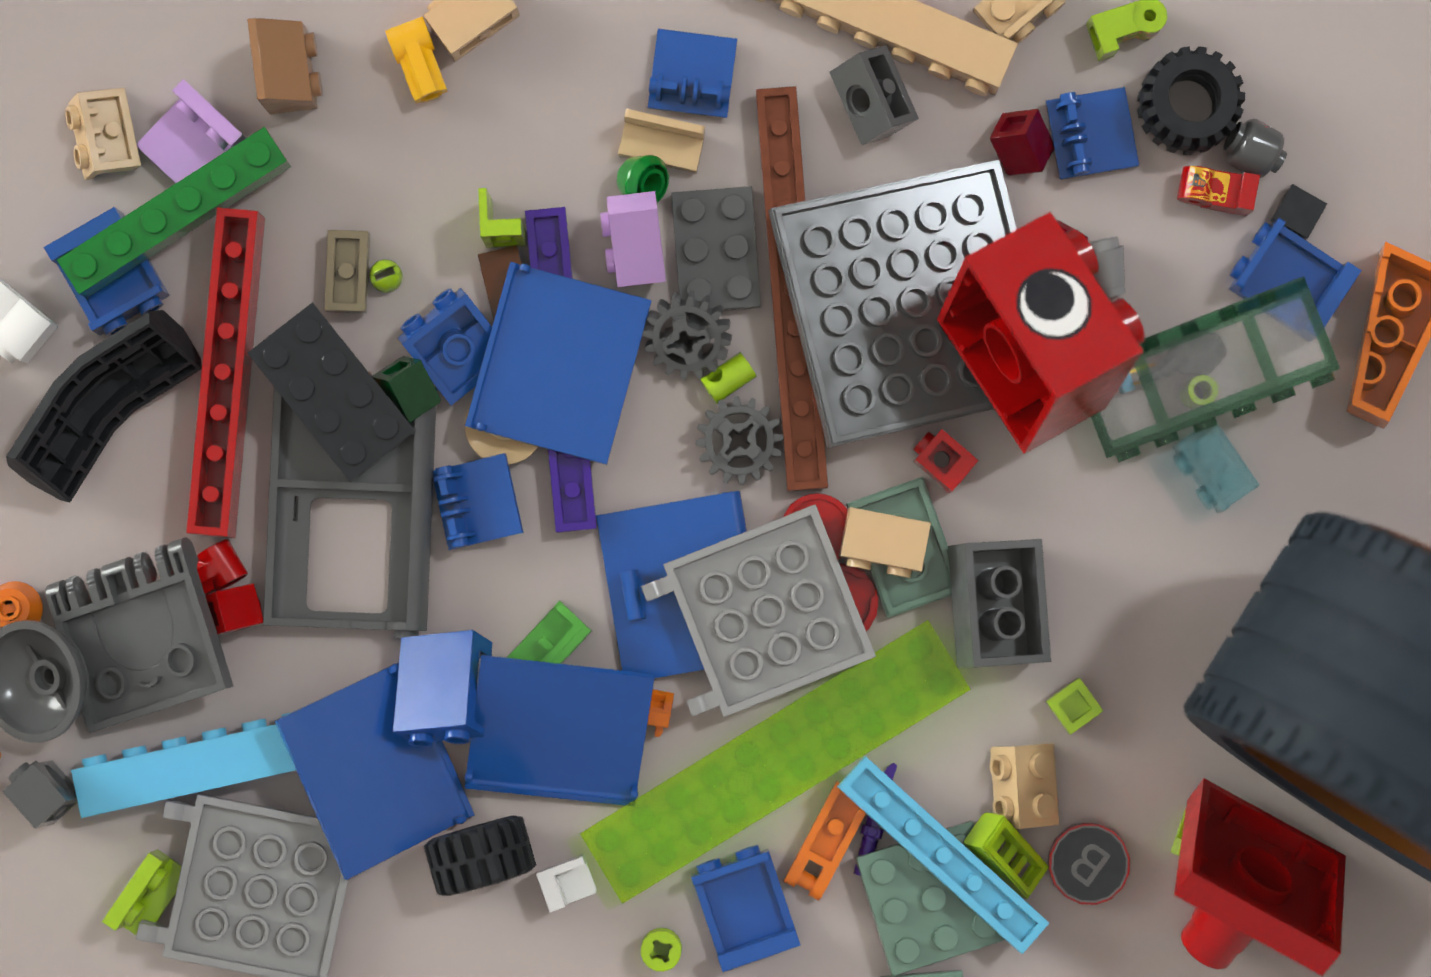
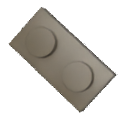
M328 230L324 305L326 312L367 313L370 233L368 231Z

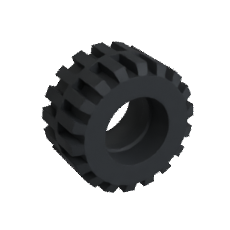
M1190 46L1182 47L1177 53L1171 51L1166 54L1147 74L1141 84L1142 88L1138 92L1137 102H1140V107L1137 109L1138 119H1144L1145 123L1142 126L1146 134L1151 132L1155 136L1152 142L1157 146L1164 143L1168 146L1166 151L1175 153L1177 150H1182L1183 155H1192L1195 151L1203 153L1212 146H1217L1236 127V123L1244 111L1241 105L1245 101V92H1240L1243 80L1241 75L1235 77L1232 73L1236 67L1231 61L1225 65L1220 60L1223 56L1221 53L1215 51L1212 55L1207 54V48L1198 46L1195 51H1190ZM1192 81L1205 88L1212 102L1211 115L1206 120L1200 122L1187 121L1178 116L1172 109L1169 101V90L1174 83Z
M515 815L457 830L433 838L424 845L437 895L451 896L490 886L526 874L536 866L524 819Z

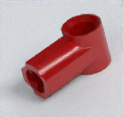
M229 539L219 541L197 555V571L205 595L214 590L221 591L248 575Z

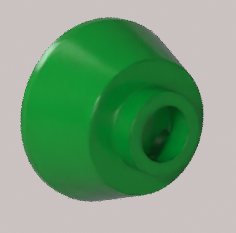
M654 155L631 157L621 165L617 173V186L622 195L655 191L656 202L658 203L668 188L669 175L667 167L661 158Z

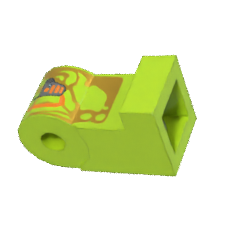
M1139 0L1092 15L1087 21L1086 27L1098 61L1114 57L1120 49L1118 43L1133 38L1148 40L1155 37L1167 21L1168 16L1165 6L1159 0Z

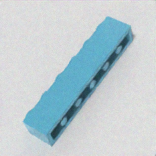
M266 719L242 723L243 732L227 735L226 727L202 732L203 741L187 744L186 736L162 741L163 750L147 753L146 745L121 750L123 758L108 762L106 754L81 759L83 767L73 769L71 773L80 816L85 818L295 771L296 768L277 725L267 726Z

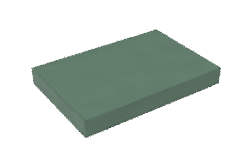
M923 476L846 503L847 508L853 507L931 523L921 572L912 571L911 578L886 574L888 566L871 564L870 573L887 618L952 595L948 545Z

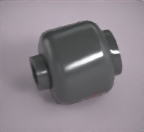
M1250 119L1245 123L1238 122L1236 127L1227 136L1223 147L1227 151V161L1232 167L1243 173L1259 174L1260 178H1263L1270 171L1276 173L1283 165L1287 156V152L1283 150L1284 137L1282 133L1258 119Z

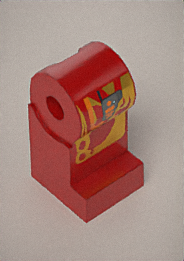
M1184 166L1182 168L1177 200L1197 205L1204 209L1248 216L1254 211L1260 175L1246 172L1238 174L1201 166Z

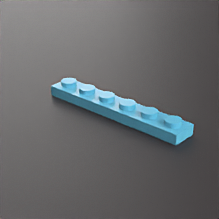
M866 756L859 761L837 786L838 789L1019 953L1023 954L1048 926L1049 922Z

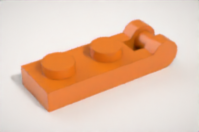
M838 781L832 787L783 879L784 883L793 888L795 885H798L808 890V896L818 901L823 896L866 815L862 809L837 788L840 784ZM809 860L822 866L817 877L804 870Z

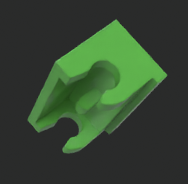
M559 601L507 658L562 664L588 637L592 630Z

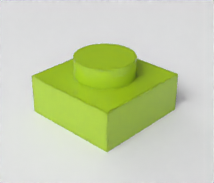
M1076 678L1045 701L1070 735L1103 712L1101 706L1080 678Z

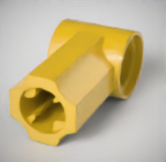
M423 16L385 30L397 64L401 63L406 82L416 103L436 99L448 92L433 53L435 47Z

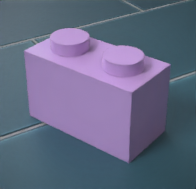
M655 191L607 197L608 212L600 213L603 237L611 236L612 248L605 249L607 272H616L617 287L666 282Z

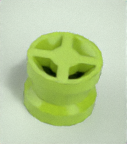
M656 928L645 935L641 945V956L643 962L650 969L661 972L670 970L678 964L681 957L682 944L674 931L668 928Z

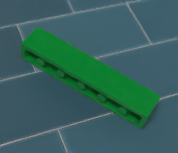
M263 127L57 259V262L78 294L88 298L216 216L217 207H230L289 169L291 165L271 134Z

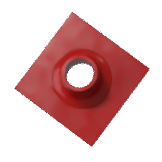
M1203 778L1187 800L1174 896L1196 907L1192 918L1181 931V940L1184 947L1191 956L1203 965L1213 969H1225L1255 939L1323 976L1341 954L1346 855Z

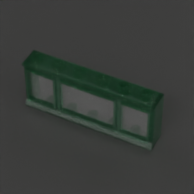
M1305 277L1292 280L1145 338L1144 342L1139 344L1143 353L1107 407L1093 415L1091 419L1106 458L1116 455L1119 463L1140 455L1139 446L1154 441L1156 447L1159 448L1179 440L1177 432L1193 426L1194 432L1198 433L1218 425L1216 417L1230 411L1233 417L1237 418L1257 410L1254 402L1270 397L1274 404L1295 396L1296 393L1293 387L1310 382L1313 389L1336 380L1333 372L1340 370V366Z

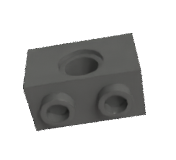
M887 45L860 52L829 72L861 145L890 137L919 119Z
M36 760L30 765L25 762L10 774L8 780L11 784L2 791L35 829L55 824L78 803L74 784L53 760L38 762Z

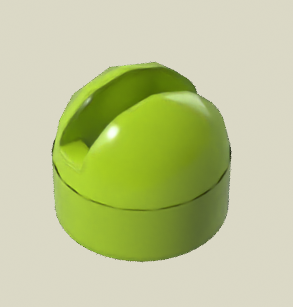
M383 259L377 261L371 267L369 278L371 284L378 291L390 293L400 287L403 274L400 267L394 261ZM391 268L394 269L395 274L386 276L378 281L376 280L375 275Z

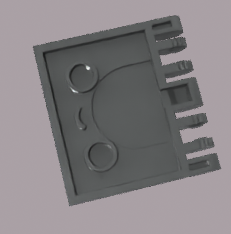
M184 537L172 541L168 545L164 544L155 548L154 556L161 578L156 581L157 572L152 558L147 552H141L134 555V558L127 557L102 566L101 570L100 568L89 570L86 574L88 590L82 578L76 575L47 585L45 594L56 629L64 632L75 642L87 664L89 692L82 713L89 733L234 687L197 571L198 557L194 545L189 538ZM89 593L93 602L91 604H88L90 598Z

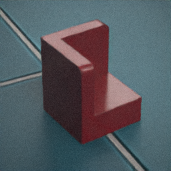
M1039 109L1002 113L990 136L991 143L1007 175L1043 172L1054 150L1053 141Z

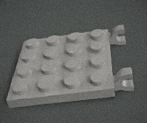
M816 504L665 563L663 565L667 573L666 577L641 586L647 602L674 591L711 684L712 691L686 700L692 716L719 706L723 717H726L876 657Z
M199 793L197 794L195 805L168 799L165 803L163 818L191 823L169 926L141 920L136 940L164 944L162 957L264 977H327L348 880H345L318 818Z

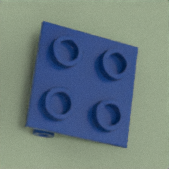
M658 29L647 108L727 118L737 39Z
M1125 87L1076 95V92L1061 94L1058 99L1045 101L1060 180L1139 166Z
M506 453L435 469L433 482L448 550L524 533Z

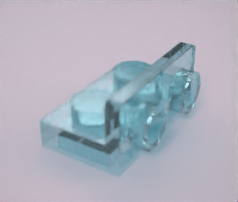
M1214 418L1171 446L1176 452L1172 456L1176 466L1183 475L1188 476L1191 474L1199 486L1195 492L1208 510L1214 508L1217 513L1223 512L1237 500L1260 486Z

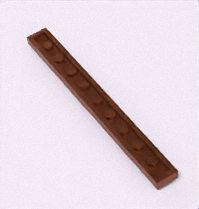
M796 86L756 89L787 492L827 489L828 479L824 432L768 212L774 207L805 201Z

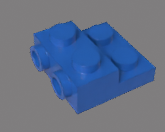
M449 288L439 294L432 302L435 308L423 318L418 313L406 320L400 327L403 334L397 337L413 358L422 361L431 381L451 406L476 387L492 329L487 319L461 288L456 292Z

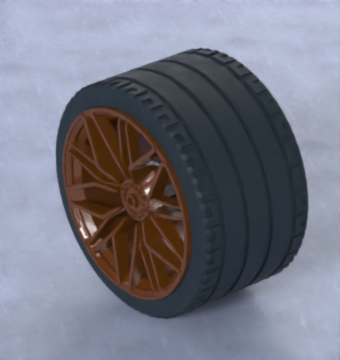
M1328 512L1306 514L1288 540L1289 545L1283 547L1261 582V591L1254 593L1232 628L1233 636L1225 639L1204 672V682L1197 683L1185 702V715L1207 737L1261 776L1361 841L1431 882V547L1391 530L1363 523L1342 515Z

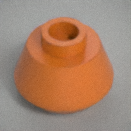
M11 581L0 585V629L10 623L22 620L40 622L43 614V603L39 593L32 586L19 581Z

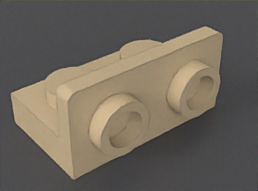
M983 0L974 7L973 12L991 32L1009 40L1014 39L1019 44L1036 29L1032 24L1043 14L1050 18L1064 6L1066 1Z
M125 87L78 92L70 100L69 106L66 107L65 117L69 130H74L77 144L73 150L74 161L77 169H82L84 180L94 179L98 174L138 169L141 166Z

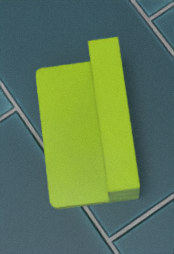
M478 188L480 237L486 248H501L515 245L517 247L527 246L526 229L521 218L493 220V200L487 188Z

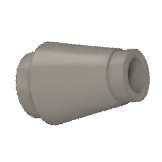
M1118 236L1090 242L1099 266L1097 274L1093 276L1107 297L1126 293L1124 287V245H1119Z

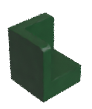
M402 356L372 375L409 423L438 405L441 401L422 361L419 359Z

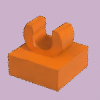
M654 689L652 691L647 725L656 727L654 737H660L663 733V728H668L674 693Z

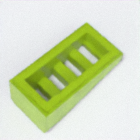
M988 812L982 814L964 840V844L1022 898H1029L1049 868L1046 862L1004 815ZM1005 841V842H1006L1005 845L1003 846V848L1001 849V851H1000L999 853H997L998 849L1001 847V845H1002L1003 842ZM1017 852V853H1018L1017 856L1015 857V859L1012 861V863H1011L1010 866H1009L1008 863L1011 861V859L1013 858V856H1014L1015 853ZM1026 862H1028L1030 865L1020 878L1018 874Z

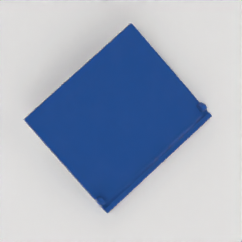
M510 262L465 426L607 465L652 300L534 269L528 264L519 265Z
M740 491L724 492L722 494L596 515L622 671L654 674V678L705 670L674 591L647 602L641 586L666 577L667 573L663 564L746 532L747 528Z
M481 655L476 693L475 722L484 727L485 732L484 737L470 739L465 789L635 806L638 797V780L653 691L654 674Z
M399 662L275 720L345 880L453 825L463 824L468 818L475 815L443 741H433V746L415 747L409 745L407 739L393 732Z

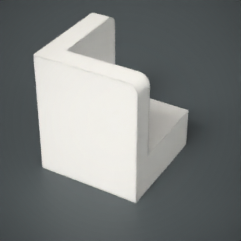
M584 854L541 869L536 873L549 912L564 908L567 904L593 895L597 891Z

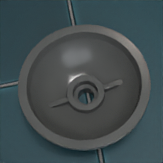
M22 620L3 626L0 629V727L16 739L30 743L45 742L59 737L75 722L82 712L88 697L89 673L80 649L64 632L39 621Z

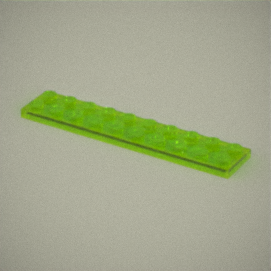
M929 620L875 652L876 657L851 666L581 832L580 835L622 904L971 690Z

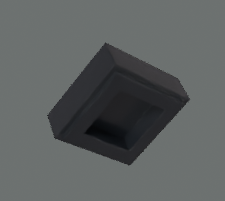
M1292 184L1289 186L1270 221L1274 222L1280 217L1286 221L1284 225L1286 228L1306 240L1318 222L1327 203Z

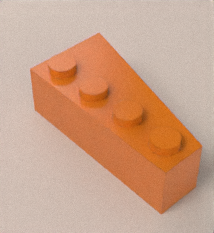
M1388 242L1384 243L1379 253L1346 411L1382 429L1389 423L1431 338V262Z

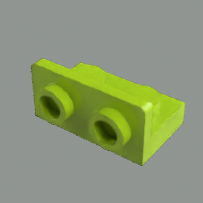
M159 849L149 852L102 922L114 931L124 927L136 936L141 920L157 923L176 895L182 865Z

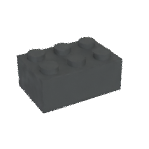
M1042 539L976 542L948 546L957 668L1051 662Z

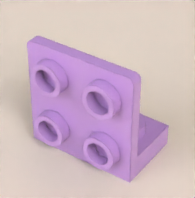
M184 79L172 90L180 99L137 143V147L175 183L246 139L240 131Z

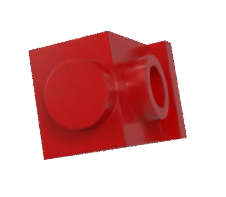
M943 429L935 436L928 431L913 449L919 454L913 462L939 483L948 493H951L979 461ZM944 452L949 458L947 466L939 467L935 464L934 456L936 453Z

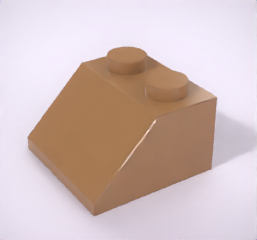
M264 18L247 19L257 100L270 115L318 109L316 97L322 96L323 92L319 72H313L311 57H317L318 55L314 32L308 33L302 21Z

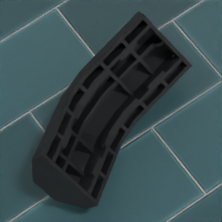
M164 310L150 311L77 357L52 383L6 456L8 467L31 485L61 501L70 503L113 433L137 409L202 369L201 358L184 328Z

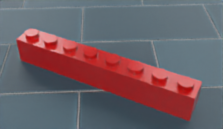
M217 207L186 530L187 534L236 538L252 358L248 355V352L253 349L265 227V217L254 210Z

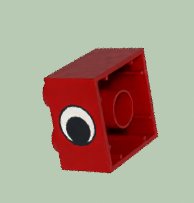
M1051 211L966 256L937 317V321L1023 454L1104 410L1143 353L1139 344L1143 343L1145 339L1143 325L1133 307L1122 298H1117L1111 302L1093 276L1097 274L1099 266L1090 242L1076 229L1065 233Z

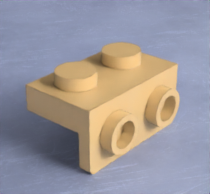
M1054 743L991 747L990 772L993 781V813L1004 815L1015 829L1059 825Z

